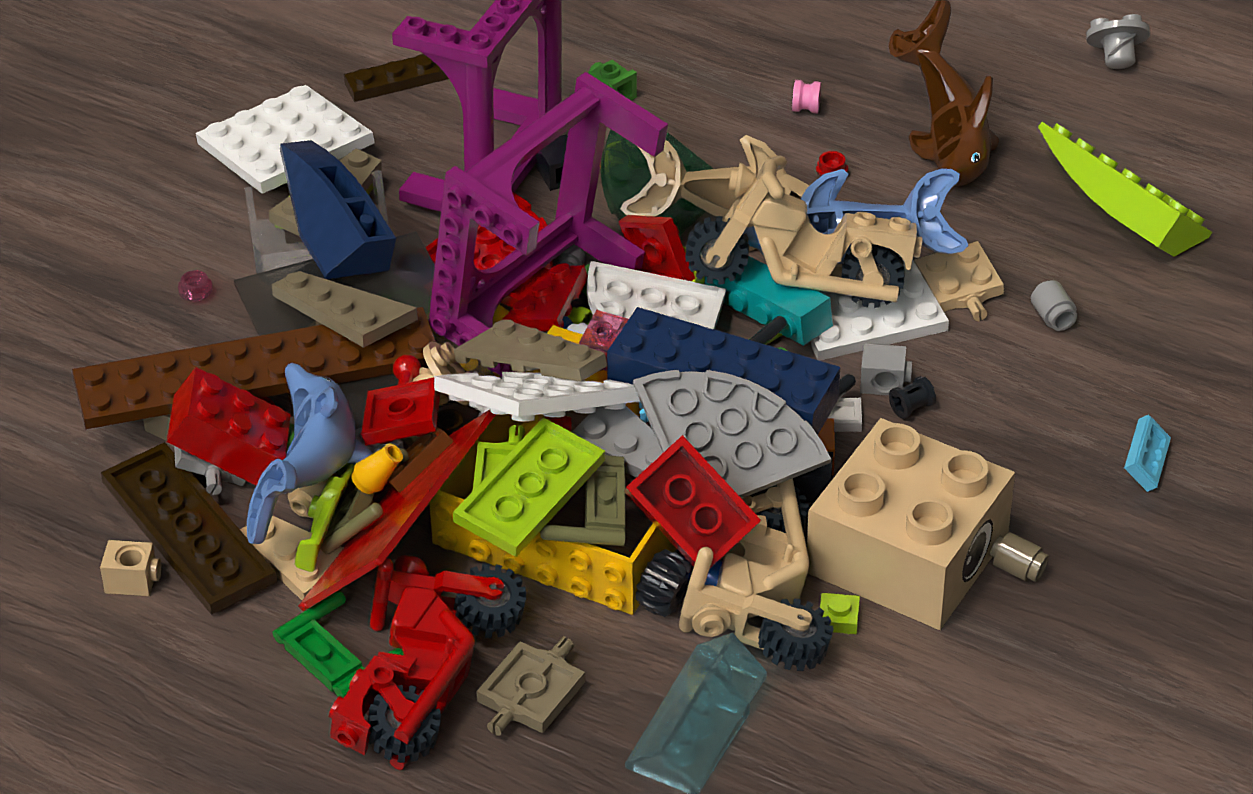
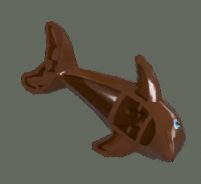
M936 0L929 14L916 30L904 32L897 29L890 37L889 49L890 54L900 61L920 66L928 93L931 129L930 132L911 131L908 137L912 150L925 160L935 161L938 169H953L959 173V181L955 186L963 187L972 183L986 170L991 157V151H994L999 144V138L989 129L987 119L993 93V78L986 76L984 83L976 94L959 72L942 57L940 51L950 22L951 4L948 0Z

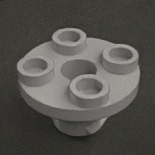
M1138 14L1126 15L1122 17V20L1094 19L1090 22L1091 28L1086 32V41L1089 45L1104 48L1105 64L1111 69L1131 67L1136 61L1134 45L1140 44L1150 37L1149 25L1142 22L1141 15Z

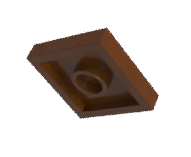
M437 427L435 432L418 437L406 449L409 455L408 460L393 471L387 484L400 493L454 441Z

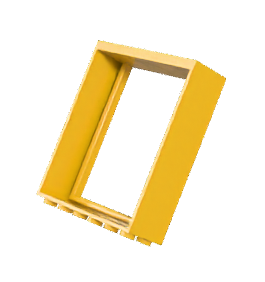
M555 325L547 332V334L560 336L565 340L604 352L607 362V351L612 344ZM607 366L586 378L585 381L604 383V380H607ZM540 369L526 371L533 373H541ZM639 402L626 403V406L633 413L640 416L639 412L642 409L639 408ZM496 414L429 502L433 544L472 557L480 562H486L494 566L496 564L501 565L505 570L511 569L514 571V574H519L539 581L544 585L564 590L577 597L592 600L613 610L634 615L640 605L639 601L636 600L637 584L641 579V573L647 567V562L652 561L654 554L664 549L671 552L677 549L654 523L629 558L589 543L543 540L540 532L515 557L453 522V511L473 492L478 442H508L509 428L512 425H516V436L518 435V426H523L525 437L543 417L545 418L543 414L535 415L533 421L523 422L512 420V415Z

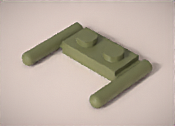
M399 448L403 454V459L395 469L409 458L408 452L403 448ZM354 483L347 487V492L344 493L332 517L321 547L325 554L332 553L345 542L353 539L360 531L383 515L382 506L372 500L375 492L373 494L363 493Z
M605 455V461L585 482V528L545 525L540 531L541 538L552 541L624 546V457Z

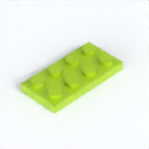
M543 417L453 511V522L517 557L605 461V450Z

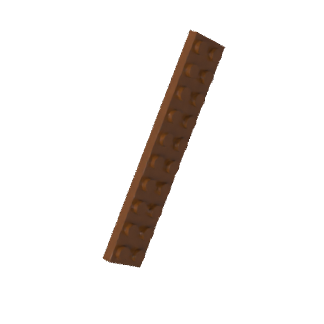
M418 307V320L364 348L322 324L72 369L86 430L171 414L174 394L195 367L215 374L220 379L240 389L247 390L258 398L290 392L285 377V368L290 363L300 365L308 373L328 377L338 384L393 374L395 360L406 354L416 357L421 363V368H426L428 365L423 355V348L430 342L436 341L424 308Z

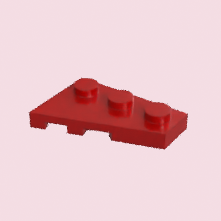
M562 263L552 267L549 271L550 273L541 282L532 286L531 291L522 300L516 302L512 306L513 309L501 320H512L515 323L536 328L539 331H549L553 325L563 328V317L569 316L572 311L571 301L579 297L587 281L588 274L585 266H569L567 263Z

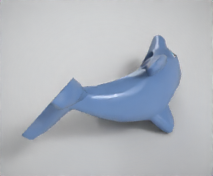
M844 169L823 174L807 187L801 197V200L807 203V214L810 223L818 232L823 234H832L845 213L867 212L875 215L877 218L890 219L892 217H901L908 219L911 223H916L917 236L922 237V245L934 252L944 254L960 253L969 246L966 238L955 232L940 212L946 194L959 181L960 174L953 169H938L927 173L916 183L903 205L836 201L835 199L849 175ZM754 226L747 227L743 234L747 233L749 246L757 248L764 256ZM851 244L842 257L841 262L838 263L843 264L846 253L850 254Z
M290 363L285 368V377L290 390L294 411V438L288 448L286 458L283 460L275 459L261 474L253 492L247 515V538L251 544H261L264 542L279 495L291 493L297 488L312 486L325 481L345 464L355 465L357 462L373 454L369 448L356 438L353 411L339 385L328 377L308 373L304 368L295 363Z

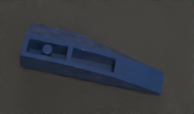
M312 140L281 143L280 153L299 236L325 279L389 271L396 237L368 193L353 174L330 152Z

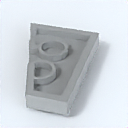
M604 406L596 407V412L590 413L572 431L577 436L605 450V455L623 456L625 472L634 477L641 474L662 454L653 430L627 406L625 409L618 410L606 409Z

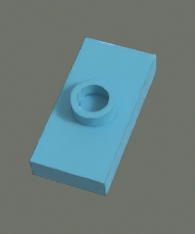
M1149 414L1138 419L1124 467L1147 492L1158 486L1171 437Z

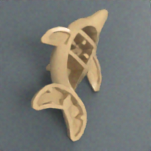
M747 135L740 139L750 166L746 167L756 177L764 162L777 155L765 142ZM665 140L664 150L656 157L638 147L647 160L652 178L640 193L624 201L620 209L625 215L658 216L680 198H684L714 216H723V220L733 203L739 199L734 198V190H728L731 169L739 170V167L687 172L677 151L667 140ZM784 168L777 171L776 177L783 187L784 193L801 199L809 185L787 174ZM752 218L747 227L754 226ZM749 246V251L757 249Z

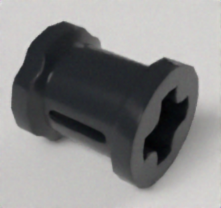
M919 376L914 379L912 384L902 389L896 387L889 391L890 405L895 414L902 419L909 417L912 411L922 406L930 407L936 403L937 397L934 387L926 377Z

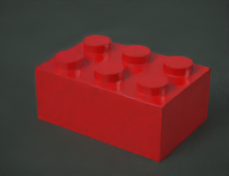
M195 367L174 394L166 442L253 485H257L261 474L272 461L286 458L291 414L276 405H271L252 395L247 390L240 389L220 379L215 374Z
M683 435L627 485L624 490L630 499L693 567L701 548L709 547L712 549L713 559L711 568L762 521Z

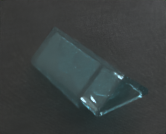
M733 632L698 644L626 760L625 768L689 794H698L748 717L750 702L767 678V671Z

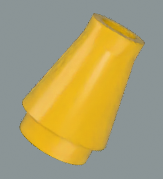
M388 443L382 449L357 462L351 475L354 485L366 494L380 492L396 466L402 461L403 454L396 445Z

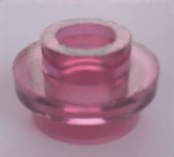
M198 270L185 273L178 284L179 295L188 301H201L207 298L213 291L212 281L204 272Z

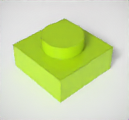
M831 593L821 594L820 608L824 611L823 617L829 616L831 619L830 626H833V633L857 634L860 596Z

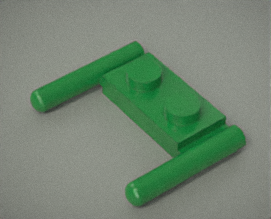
M336 591L272 631V634L279 644H284L287 652L331 692L335 691L337 697L341 696L344 698L350 690V682L357 670L360 668L364 670L365 668L356 656L317 622L346 602L344 593ZM394 648L388 652L403 655V651L400 648Z

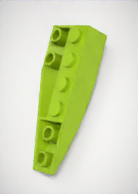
M1041 122L1038 126L1053 154L1079 187L1110 216L1156 247L1175 257L1208 239L1213 233L1202 226L1205 221L1204 218L1148 183L1146 188L1139 184L1142 178L1126 168L1121 173L1115 169L1119 163L1103 153L1099 157L1095 156L1092 153L1096 148L1084 140L1078 138L1075 143L1070 139L1073 133L1058 123L1053 128L1044 122Z

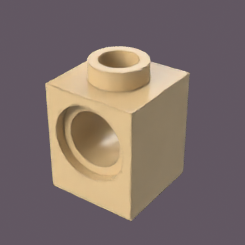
M108 540L100 566L105 593L150 596L153 582L159 581L161 575V560L155 558L153 543Z

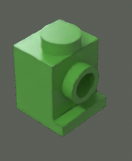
M614 60L604 64L596 62L591 66L588 72L590 75L615 91L618 89L620 94L630 100L637 98L636 71L633 69L627 71Z

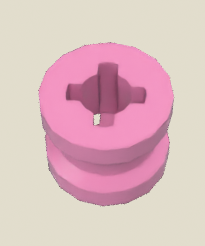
M795 80L792 100L793 112H800L802 109H805L814 114L819 113L821 82L814 81L812 84H805L802 80Z

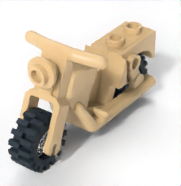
M783 156L767 159L756 177L743 163L739 164V170L731 169L728 190H734V198L739 199L733 203L723 220V216H716V221H712L711 217L705 218L704 224L698 222L695 225L694 231L691 230L688 237L685 257L686 262L689 261L690 271H696V277L700 280L703 276L707 277L706 283L713 284V279H718L719 284H725L726 278H729L730 282L735 280L736 274L741 275L744 271V266L747 265L750 244H748L749 238L747 233L743 234L752 218L770 275L777 284L847 296L851 295L853 302L857 304L861 300L862 306L867 308L869 303H874V308H878L882 301L886 305L897 302L900 288L903 289L905 268L911 270L913 257H920L922 237L917 236L916 223H911L908 219L901 217H892L890 219L877 218L875 215L867 212L845 213L832 234L818 232L810 223L807 214V203L785 194L783 187L776 177L777 171L786 167L787 160ZM851 244L850 254L846 253L844 257V264L838 263L841 262L842 257L844 256L845 252Z
M793 478L742 498L762 521L722 557L723 562L716 586L705 585L713 559V551L709 547H703L699 550L682 606L679 628L686 633L694 629L696 633L707 637L718 636L727 629L733 630L740 642L762 649L763 655L766 658L773 655L772 663L778 665L781 661L785 663L784 669L790 670L792 665H796L797 671H804L805 665L809 669H813L817 663L820 665L823 662L832 638L833 626H830L831 619L829 616L823 617L824 611L820 607L814 611L812 609L813 603L808 601L806 606L800 605V595L809 569V558L803 532L809 506L806 503L807 498L805 495L799 496L800 490L796 486L794 487ZM757 615L764 617L761 629L747 623L748 618Z

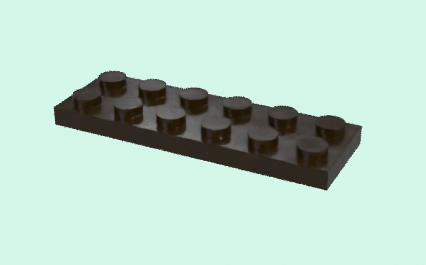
M165 442L101 472L102 483L211 615L277 582L276 571L253 544L248 542V538L194 475L189 471L175 467V453Z

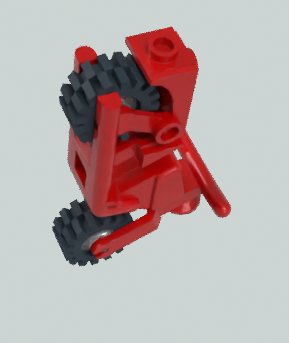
M402 555L396 559L394 564L391 559L386 558L377 569L370 628L374 631L382 630L385 626L388 601L397 604L398 606L391 623L389 644L393 648L402 649L403 655L378 652V656L374 655L364 670L361 668L357 670L350 682V690L344 698L339 696L330 709L329 718L332 719L330 738L362 755L367 753L368 743H374V751L379 754L384 749V758L390 760V764L397 770H403L410 759L411 762L417 761L419 752L423 757L428 755L430 747L434 748L438 738L442 712L470 672L475 646L474 635L478 636L481 630L485 631V638H492V633L496 631L499 638L505 635V630L511 633L515 630L516 624H520L526 602L525 586L521 587L522 579L519 576L513 579L514 571L508 569L506 573L501 572L502 566L497 564L495 570H490L489 564H482L481 571L475 566L470 568V574L466 572L462 574L442 571L437 573L435 577L429 576L425 563L418 557ZM441 592L456 593V598L442 596ZM470 626H473L472 633L468 629ZM365 714L368 715V721L364 719Z

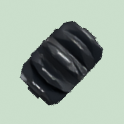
M664 549L654 554L652 561L647 562L646 569L641 573V579L637 584L636 600L639 601V604L646 607V610L655 615L659 614L666 617L676 611L678 605L683 603L694 567L684 556L675 551L671 552Z

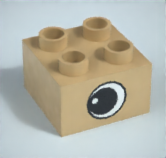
M880 418L808 511V574L941 630L991 560L990 552L996 539L999 536L1005 537L1009 532L1015 472L986 461L975 452L962 451L922 435L908 425L892 423Z

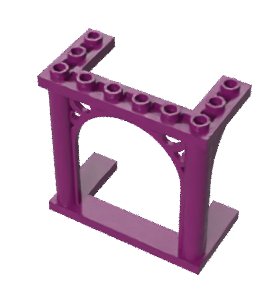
M495 0L470 31L459 29L449 24L443 25L427 21L421 17L406 16L392 33L393 45L423 53L435 62L452 82L459 96L463 111L464 172L494 151V119L520 125L519 129L512 136L514 137L562 102V0ZM529 16L534 19L538 30V99L493 88L504 48ZM536 154L515 171L511 182L512 192L516 191L536 164ZM412 172L399 189V201L441 212L445 180Z
M585 71L576 78L575 92L470 169L464 172L457 166H454L445 173L429 314L430 327L437 334L444 336L458 347L492 328L493 316L501 301L573 244L604 264L641 271L645 251L592 217L606 128L612 129L653 157H656L664 150L668 124ZM568 131L556 217L553 222L538 232L540 222L521 210L514 199L511 184L512 178L519 166ZM479 225L491 231L508 245L516 248V250L495 266L485 270L477 269L473 262ZM498 363L495 368L487 367L490 371L497 373L501 377L502 372H516L512 371L511 364Z

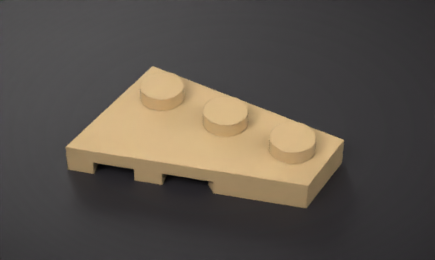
M272 516L264 542L253 544V546L276 571L277 578L303 600L344 547L340 546L330 554H325L320 549L316 568L313 572L299 569L295 566L297 547L301 540L310 539L312 533ZM247 526L240 530L247 537Z

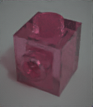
M596 310L579 344L604 352L607 362V351L629 319ZM607 366L600 371H607Z

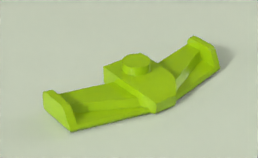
M345 464L337 472L339 477H330L321 495L313 496L308 511V516L313 517L312 536L310 539L299 542L295 557V566L309 572L315 570L320 549L337 505L346 492L347 487L353 483L351 475L355 465Z

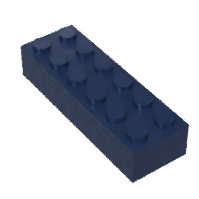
M640 307L635 309L607 351V380L633 385L634 379L670 370H679V372H706V370L731 374L756 383L785 400L786 405L794 410L804 421L806 420L817 435L839 399V366Z

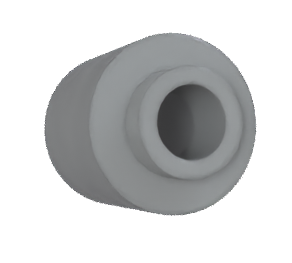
M1050 280L1040 283L1031 295V303L1046 325L1057 331L1070 328L1077 319V308L1058 281Z

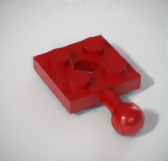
M627 215L618 221L624 238L645 251L641 271L686 281L695 279L693 272L689 269V261L686 262V253L679 238L678 228L671 217Z
M406 354L395 360L393 373L398 379V385L367 392L361 432L366 446L377 443L386 444L396 439L411 436L420 437L436 431L441 392L434 390V377L413 382V379L419 375L421 363L416 357Z

